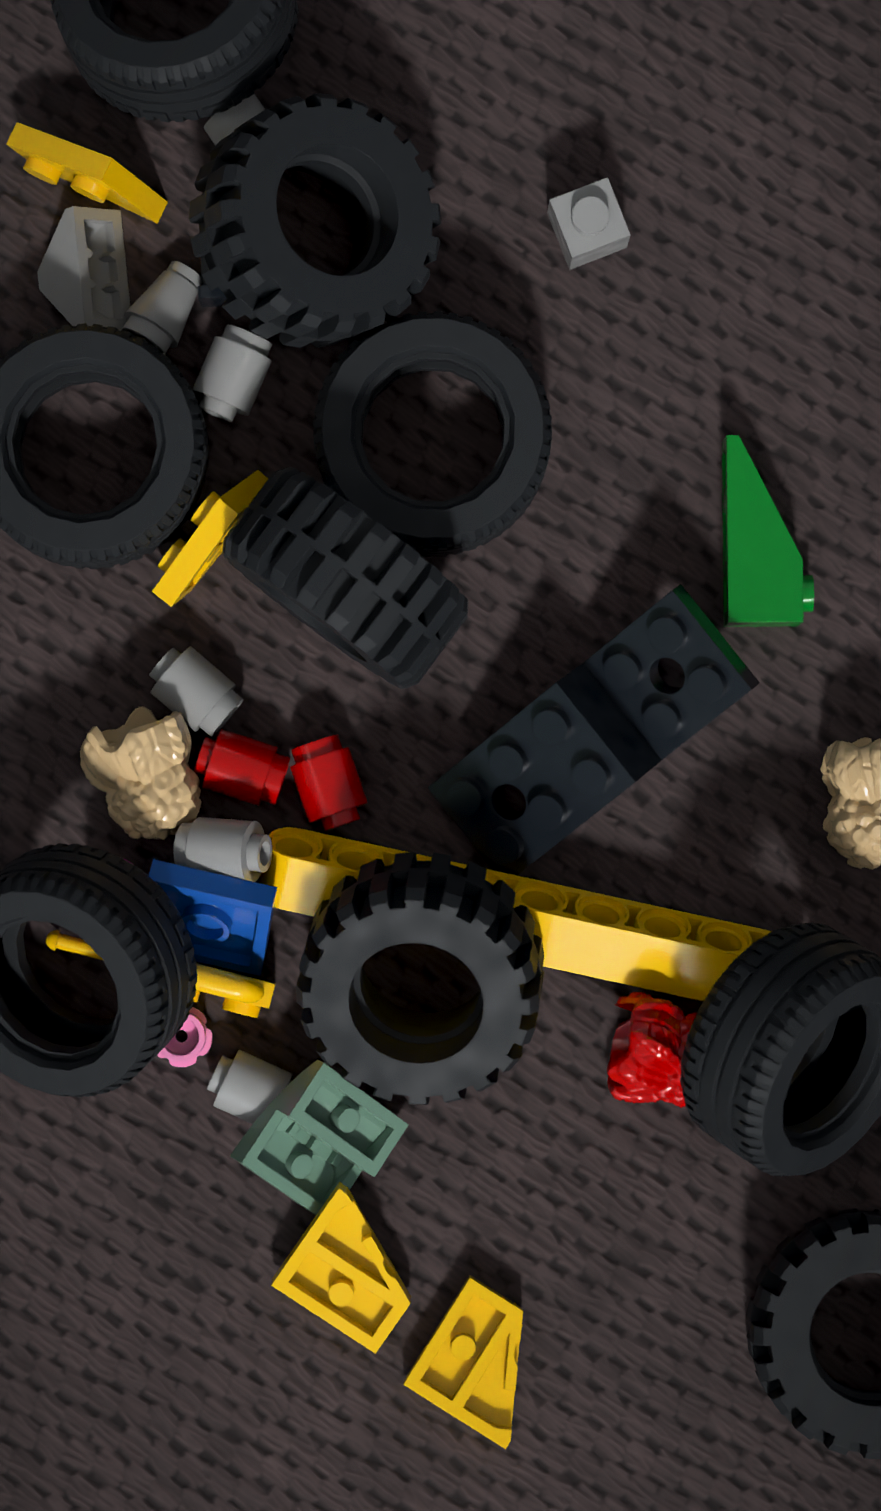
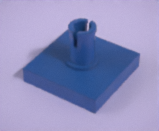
M153 859L148 876L165 891L180 912L194 947L196 962L261 976L267 953L277 887Z

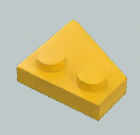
M16 122L6 145L26 159L23 169L31 175L53 185H57L59 179L62 178L71 183L70 187L94 201L104 203L105 200H108L158 224L168 203L113 158Z
M469 1275L404 1379L403 1385L506 1449L511 1442L523 1308Z

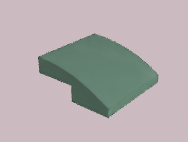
M317 1059L290 1082L267 1106L240 1140L230 1157L316 1216L339 1182L346 1185L350 1190L362 1171L375 1177L409 1124L361 1089L343 1079L339 1073L324 1062Z

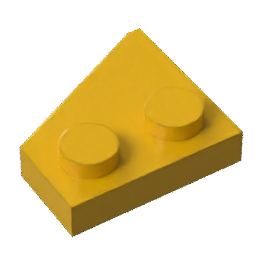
M256 470L224 495L220 496L213 491L202 502L191 518V521L198 526L187 542L179 538L159 562L157 567L165 574L152 590L155 595L172 607L191 592L221 555L224 537L268 480L265 475Z
M339 1182L272 1278L271 1286L376 1354L411 1304V1295L346 1185Z

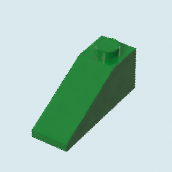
M726 435L722 441L724 627L799 626L804 622L803 612H813L814 609L813 575H803V559L740 436Z

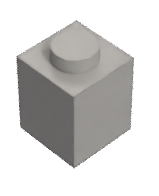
M608 177L549 200L547 214L569 270L627 248L630 232Z

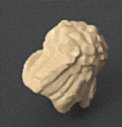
M141 706L136 708L130 714L125 725L118 729L101 732L97 726L91 728L81 746V768L91 785L107 793L106 802L108 803L109 816L124 829L125 833L129 834L130 838L139 839L143 836L145 839L164 840L168 835H176L182 823H190L197 818L202 803L201 799H199L201 789L198 787V776L190 769L188 764L191 752V736L181 712L174 711L170 716L167 715L158 721L151 710Z
M866 737L860 738L853 743L835 741L827 747L820 768L823 774L822 780L832 796L828 805L827 817L823 822V829L828 832L827 840L829 844L837 849L840 855L848 858L847 863L859 869L865 867L873 870L881 865V738L873 742L871 738Z

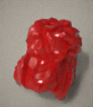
M630 992L628 996L620 997L615 1006L631 1011V1018L619 1024L613 1038L611 1056L606 1069L609 1092L619 1101L649 1103L663 1100L681 1108L685 1107L686 1103L680 1083L681 1060L688 1033L697 1013L694 1012L685 1016L684 1012L671 1001L653 998L650 994L643 992Z

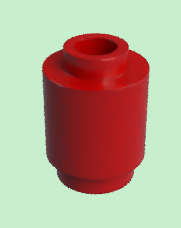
M221 729L217 740L205 737L194 772L205 775L202 785L204 789L257 806L260 805L261 800L276 805L291 757L278 754L277 746Z
M339 735L325 737L292 749L291 752L295 765L290 768L309 823L321 820L324 830L327 831L359 820L360 816L357 808L368 804L350 748L342 747Z

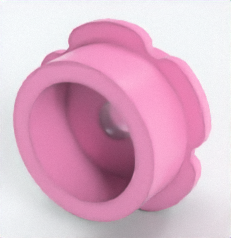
M192 1007L189 1010L187 1020L180 1029L186 1031L188 1035L187 1040L179 1042L175 1034L157 1056L169 1059V1063L172 1066L188 1067L196 1063L198 1056L206 1055L212 1045L213 1035L211 1030L205 1025L207 1023L205 1015L200 1010Z

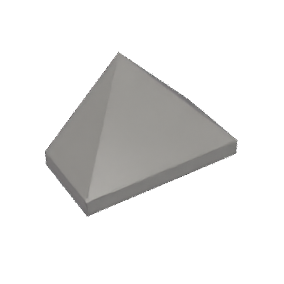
M78 206L66 208L37 271L39 290L72 326L84 323L88 326L99 324L103 327H116L118 331H121L127 321L124 313L130 308L121 210Z

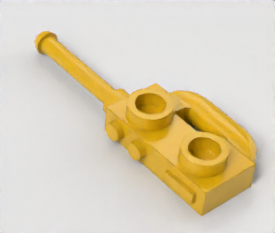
M61 930L50 931L46 936V945L53 951L60 949L103 960L83 939L61 934ZM197 964L196 996L193 998L194 1002L197 1003L200 992L224 997L222 1009L258 1018L261 1007L269 1009L275 983Z

